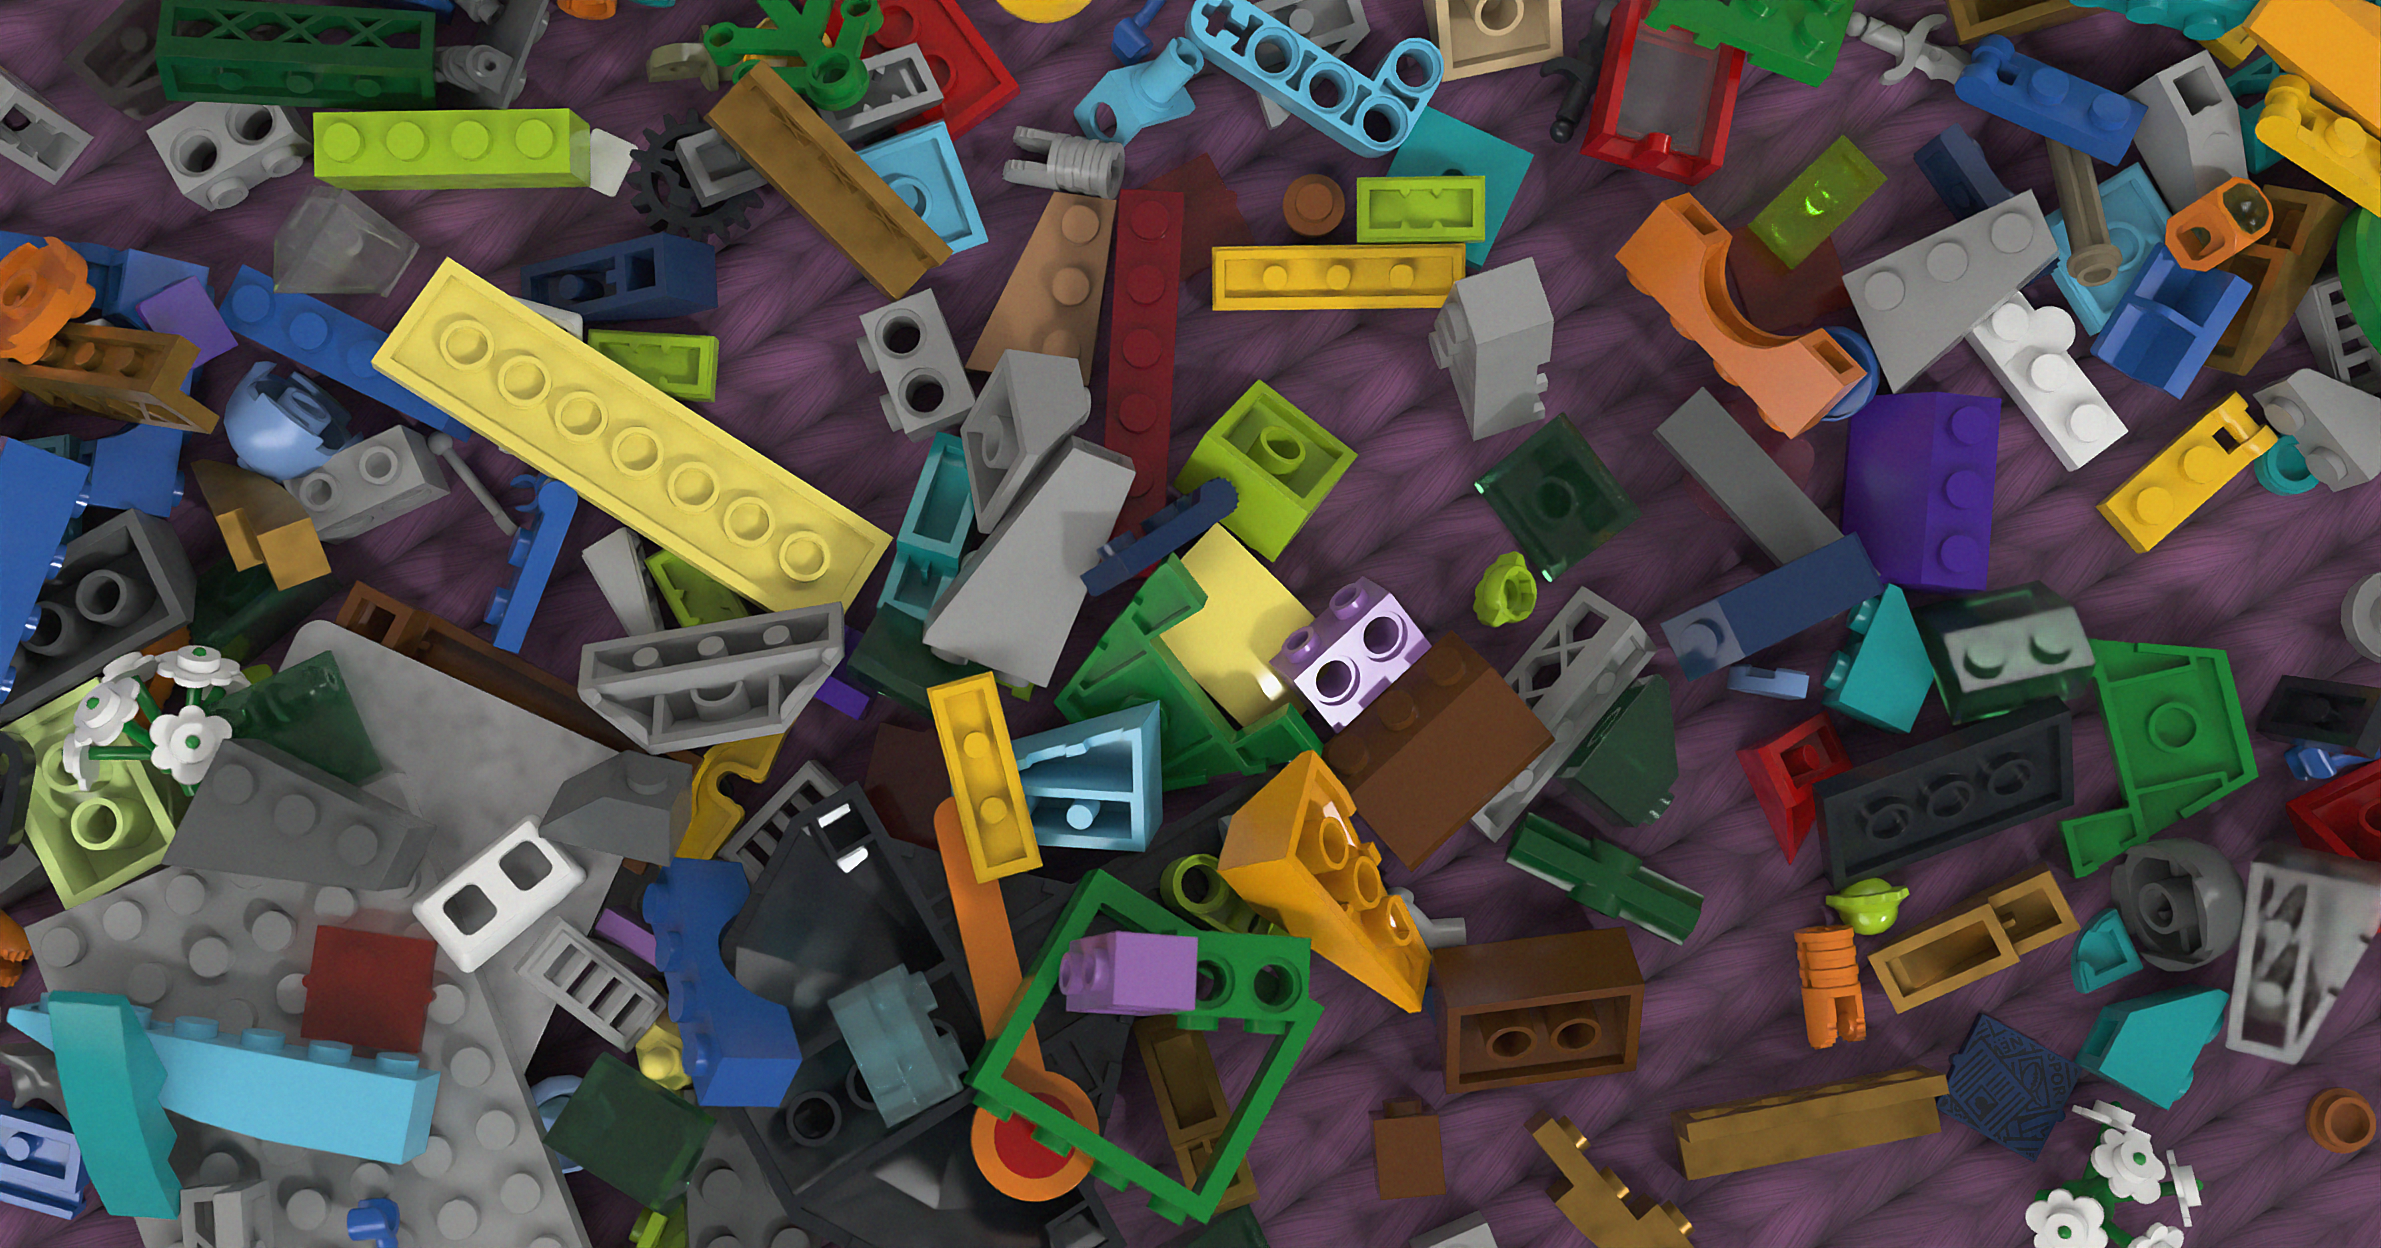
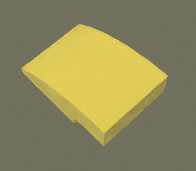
M1217 522L1180 560L1207 594L1208 599L1204 608L1159 636L1200 688L1242 728L1289 702L1302 715L1307 708L1271 666L1269 661L1282 650L1283 643L1293 632L1310 625L1316 618ZM1327 662L1320 668L1316 681H1319L1326 675L1330 662Z

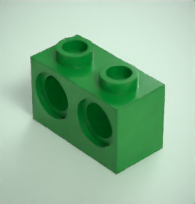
M1181 929L1162 930V935L1198 938L1197 962L1205 963L1212 971L1214 979L1211 992L1201 1000L1195 999V1010L1166 1013L1177 1015L1178 1029L1218 1031L1219 1017L1244 1018L1243 1032L1285 1034V1021L1307 1022L1311 938ZM1266 965L1275 971L1279 980L1277 995L1267 1004L1260 1001L1254 991L1255 976Z

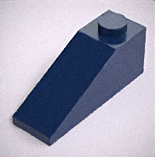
M665 232L520 267L522 299L578 313L582 316L583 326L670 319L718 308L715 246Z
M1855 531L1691 607L1660 625L1688 682H1691L1862 603L1886 590Z

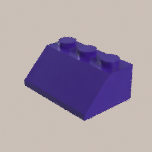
M1945 392L1874 395L1873 399L1861 411L1848 417L1839 531L1844 536L1855 531L1857 532L1874 568L1881 574L1879 578L1883 585L1890 583L1901 588L1904 592L1963 597L1986 591L2002 398Z

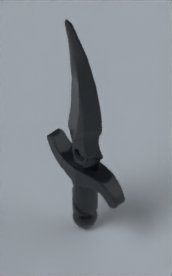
M1601 0L1592 16L1590 32L1585 38L1578 41L1580 52L1577 59L1557 57L1549 60L1540 68L1539 74L1543 78L1551 74H1559L1570 81V86L1555 115L1556 121L1550 126L1549 134L1556 143L1562 144L1571 140L1574 128L1578 127L1585 112V107L1588 105L1592 95H1596L1612 20L1610 13L1621 0ZM1628 74L1625 89L1634 82V75Z

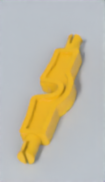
M798 716L785 733L720 743L707 751L703 756L705 760L692 783L691 822L674 857L704 860L716 859L718 852L733 836L745 817V810L742 806L735 804L731 798L722 795L719 787L721 779L728 774L734 773L744 779H751L756 784L764 783L769 778L783 743Z

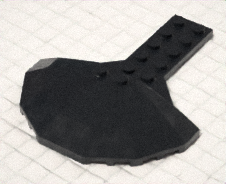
M1292 761L1270 765L1267 772L1251 776L1155 834L1145 852L1126 851L1099 868L1200 931H1206L1172 911L1165 904L1160 894V880L1163 871L1171 862L1190 855L1208 854L1220 859V853L1224 844L1219 832L1218 819L1226 815L1231 816L1235 814L1236 811L1244 806ZM857 780L793 816L764 870L754 884L735 922L721 943L722 962L735 980L757 996L787 1007L803 1059L779 1107L725 1106L790 1221L843 1248L1126 1247V1241L1094 1188L1095 1176L1089 1172L1069 1192L1051 1200L1032 1202L1012 1198L995 1188L983 1176L975 1162L971 1147V1125L978 1106L972 1103L978 1091L963 1081L985 1045L986 1038L940 851L890 838ZM1195 867L1188 868L1183 874L1181 886L1185 897L1196 904L1202 902L1209 889L1205 874ZM1021 872L998 878L1022 978L1025 977L1082 878L1073 884ZM1098 910L1081 939L1116 931L1135 932ZM1058 978L1033 1021L1045 1071L1055 1072L1069 1078L1086 1093L1096 1111L1100 1137L1103 1138L1107 1120L1111 1116L1123 1066L1121 1063L1135 1015L1066 1011L1067 995L1061 992Z

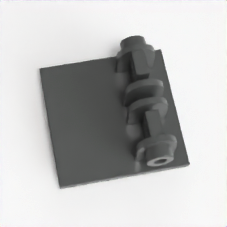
M500 0L499 2L505 6V11L493 25H488L484 21L481 22L472 46L436 47L435 69L437 83L454 92L449 106L471 109H508L509 103L515 101L524 88L527 71L523 67L531 46L540 40L547 28L549 11L546 7L549 0Z

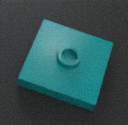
M1426 105L1410 134L1400 145L1386 177L1485 176L1484 243H1466L1465 265L1480 271L1534 154ZM1425 243V244H1442V243Z

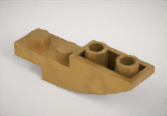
M1541 1109L1523 1124L1525 1129L1564 1174L1544 1192L1599 1248H1694L1687 1238L1696 1230L1669 1199L1659 1206L1644 1192L1628 1207L1624 1205L1633 1195L1608 1166H1605L1599 1172L1593 1168L1582 1154L1591 1146L1590 1143L1566 1115L1555 1122L1547 1112Z

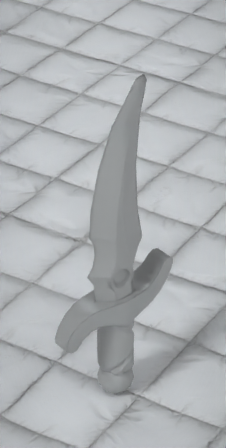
M1854 11L1851 14L1845 32L1849 36H1859V40L1861 39L1862 42L1895 55L1896 68L1885 71L1880 76L1879 83L1882 85L1899 83L1916 67L1924 71L1931 80L1943 79L1955 86L1962 70L1967 65L1972 64L1971 54L1960 47L1939 46L1925 40L1928 32L1939 29L1946 22L1947 18L1943 14L1926 16L1918 21L1909 32H1906L1892 25H1887L1885 22L1871 16L1866 19L1864 14Z

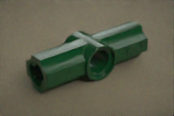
M1525 812L1507 845L1506 854L1503 859L1504 862L1565 890L1564 896L1614 920L1619 916L1667 942H1673L1682 946L1688 935L1693 932L1702 912L1701 907L1704 895L1641 866L1643 863L1641 859L1593 837L1587 840L1540 815Z

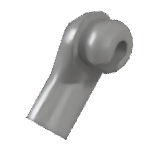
M1391 887L1386 890L1388 895H1401L1429 951L1466 945L1464 918L1428 919L1413 904L1414 895L1410 890L1404 887Z

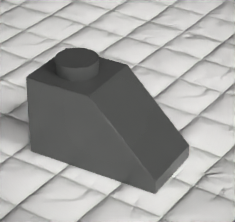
M625 750L563 781L538 827L539 837L670 867L691 822L692 765Z

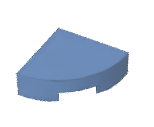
M1735 664V666L1730 667L1726 688L1791 701L1806 698L1809 676L1805 675L1806 672L1777 668L1776 671L1752 667L1750 664Z

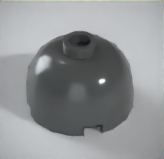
M2181 837L2149 841L2132 846L2124 852L2128 854L2125 863L2116 865L2111 875V901L2113 907L2117 909L2128 935L2136 933L2140 941L2149 949L2139 952L2149 963L2166 971H2187L2215 960L2236 945L2249 920V899L2243 879L2232 862L2217 848L2194 839Z

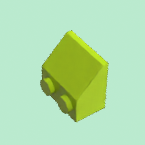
M1258 379L1205 433L1172 486L1186 495L1189 492L1192 493L1193 490L1209 480L1219 476L1221 479L1226 478L1228 482L1231 481L1232 486L1236 487V493L1239 494L1237 496L1239 500L1237 503L1238 508L1234 509V512L1219 522L1240 537L1247 546L1257 550L1273 563L1299 533L1357 458L1358 454Z

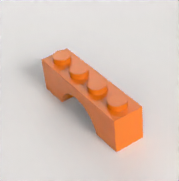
M1689 192L1662 201L1614 256L1627 269L1626 274L1631 284L1640 292L1653 296L1670 314L1669 318L1673 327L1685 338L1696 341L1714 359V368L1724 380L1732 385L1740 386L1758 405L1759 415L1771 428L1784 432L1790 439H1793L1815 426L1868 373L1823 328L1798 336H1778L1764 332L1749 323L1733 304L1725 280L1726 256L1733 236Z

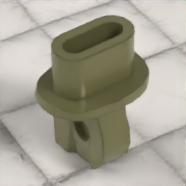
M700 25L698 43H673L658 47L652 51L651 57L647 60L646 69L649 82L700 77L702 84L710 92L718 91L719 82L732 80L734 70L743 63V59L737 64L728 67L716 65L703 43L704 35L709 26Z

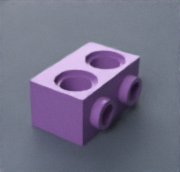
M1362 576L1355 583L1341 588L1330 600L1329 607L1310 625L1293 632L1283 643L1282 650L1269 663L1309 712L1338 734L1432 646L1394 596L1386 589ZM1377 618L1376 626L1372 633L1363 638L1367 625ZM1327 662H1330L1326 675L1319 681H1316L1320 668Z
M1116 931L1070 941L1069 952L1064 954L1059 971L1060 989L1063 994L1067 995L1066 1011L1147 1016L1195 1010L1198 938Z

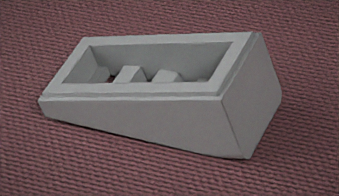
M2335 266L2317 273L2310 288L2295 310V314L2321 374L2371 395L2381 392V355L2367 339L2349 308L2342 290L2338 267ZM2338 291L2341 299L2331 302L2329 293ZM2347 314L2351 323L2337 327L2335 318ZM2358 338L2361 347L2344 353L2342 343ZM2365 361L2368 362L2371 371L2350 378L2349 367Z
M622 527L582 551L584 554L582 558L629 637L666 631L651 573L644 561L646 554L643 543L637 532L627 527Z
M808 760L718 852L725 861L742 863L747 882L752 888L765 867L745 846L754 840L771 857L778 842L764 828L772 821L784 833L791 820V817L784 809L790 803L800 812L813 806L814 803L803 793L810 784L824 798L844 788L819 761Z
M558 915L513 968L517 974L624 1053L632 1050L668 1004V999L652 984ZM571 943L577 949L552 979L545 975V972ZM590 961L596 962L595 967L573 993L569 992L567 989ZM613 977L617 978V983L595 1009L590 1007L591 1003Z

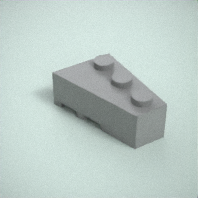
M2030 189L1841 277L1893 394H1901L1942 356L1959 344L1966 335L1990 314L1999 309L2060 255V252L2036 198Z
M1532 257L1455 281L1434 322L1436 331L1429 333V343L1435 362L1439 369L1449 368L1473 441L1545 418V407L1543 402L1540 401L1538 393L1547 391L1548 380L1545 373L1537 375V366L1550 362L1554 318Z

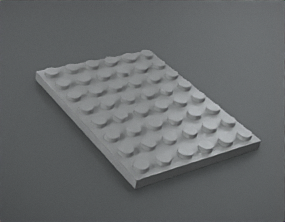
M394 773L360 787V789L423 819L406 773ZM432 839L406 888L375 892L171 866L24 928L48 992L65 990L126 995L130 1005L152 1009L151 1019L174 1023L175 1018L179 1016L204 1017L219 1021V1032L241 1035L242 1030L246 1028L276 1030L286 1034V1044L309 1047V1042L313 1040L337 1041L352 1045L351 1055L376 1060L377 1053L380 1052L404 1053L420 1058L419 1068L441 1071L426 1152L401 1165L262 1140L200 1122L162 1107L178 1135L168 1157V1162L183 1189L188 1186L270 1178L275 1248H377L376 1239L364 1241L351 1240L347 1229L348 1212L353 1208H358L360 1200L376 1198L391 1199L399 1207L400 1222L396 1234L399 1243L398 1248H592L482 966L469 973L460 970L413 914L412 908L415 901L446 878ZM453 895L445 902L444 913L461 933L469 935ZM213 1201L204 1202L205 1228L215 1236ZM181 1211L177 1220L134 1217L145 1248H183Z

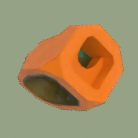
M2235 176L2167 219L2164 243L2181 268L2207 272L2270 231L2273 221L2272 205L2256 184L2249 179Z

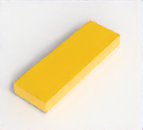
M988 671L927 687L928 698L977 883L980 884L1042 867L1041 856L993 672Z

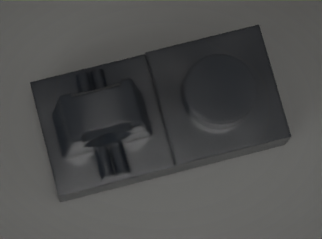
M2282 675L2255 731L2271 741L2374 759L2381 745V688Z

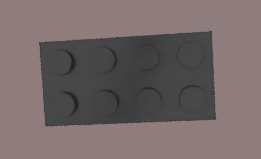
M2058 695L1812 783L1823 872L1835 891L1844 889L1858 882L1877 877L2074 805L2071 709Z

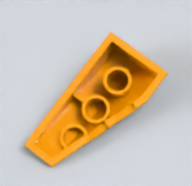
M2260 0L2241 24V27L2287 74L2298 75L2309 83V96L2338 115L2356 121L2366 133L2381 142V6L2365 0Z
M1314 749L1301 752L1232 816L1216 871L1253 911L1293 937L1311 938V949L1408 1013L1421 1012L1432 956L1401 895H1388L1377 869L1382 858L1374 842L1362 843L1349 817L1354 814L1357 808L1349 792Z

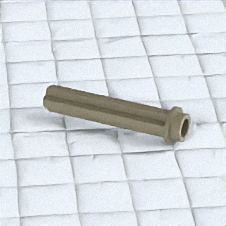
M2045 136L2071 250V256L2066 263L2067 271L2082 286L2094 287L2106 284L2117 276L2118 267L2122 263V254L2118 247L2111 244L2091 156Z

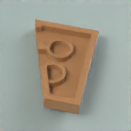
M1054 191L964 367L967 372L991 375L1005 349L1075 358L1079 361L1084 387L1090 390L1117 212L1116 200Z

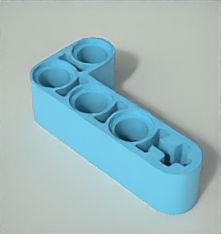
M1196 0L1185 22L1186 39H1189L1199 48L1204 58L1352 152L1365 158H1379L1399 147L1404 142L1438 87L1444 73V60L1439 49L1428 40L1409 38L1397 44L1381 59L1369 79L1247 0ZM1216 11H1219L1227 17L1223 25L1226 30L1222 29L1214 37L1205 31L1208 25L1206 17L1210 18ZM1248 27L1254 33L1244 44L1238 55L1232 49L1239 41L1241 34ZM1262 43L1276 45L1285 57L1284 70L1280 73L1263 71L1255 60V48L1257 45ZM1399 57H1410L1420 64L1423 71V80L1420 87H1410L1399 79L1396 72V63ZM1324 77L1335 84L1338 91V101L1335 107L1324 108L1312 100L1309 93L1311 79ZM1367 111H1378L1388 118L1391 133L1386 142L1374 141L1366 134L1363 128V119Z

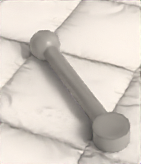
M442 431L431 433L427 441L429 450L433 454L442 455L491 513L496 524L508 536H512L517 532L520 527L519 524L500 506L452 448L453 440L451 436Z

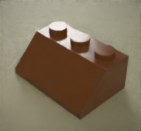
M1450 630L1345 728L1324 745L1321 759L1349 792L1357 808L1354 814L1412 873L1556 740L1499 673L1453 630Z
M1625 927L1590 929L1581 932L1524 937L1515 940L1433 949L1432 996L1443 1085L1446 1095L1636 1071L1645 983Z

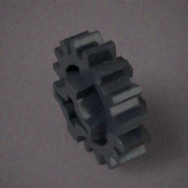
M696 108L688 109L686 123L678 124L669 113L663 115L666 131L659 135L655 131L646 128L642 133L650 143L647 151L640 149H631L629 156L641 167L640 171L625 175L626 182L634 190L641 191V193L630 200L632 206L640 214L649 213L645 224L654 233H660L667 228L668 234L683 238L690 234L691 240L706 244L708 243V235L715 233L725 245L730 243L731 238L728 227L736 223L739 227L748 230L752 225L744 214L746 208L763 209L764 201L752 189L702 208L692 186L689 187L682 178H687L675 153L677 140L714 128L709 123L703 122ZM658 180L664 181L671 189L667 201L671 204L669 210L664 206L660 198ZM719 208L717 211L705 216L706 213Z

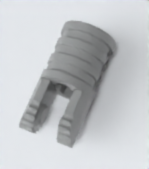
M1016 126L1013 142L1020 146L1021 149L1048 155L1047 164L1021 161L1020 159L1008 160L1005 163L1002 179L1012 183L1057 191L1065 189L1072 193L1079 194L1082 192L1089 196L1099 195L1101 198L1113 200L1117 196L1122 184L1125 168V151L1121 143L1113 141L1105 143L1103 140L1098 139L1088 140L1086 137H1072L1070 134Z

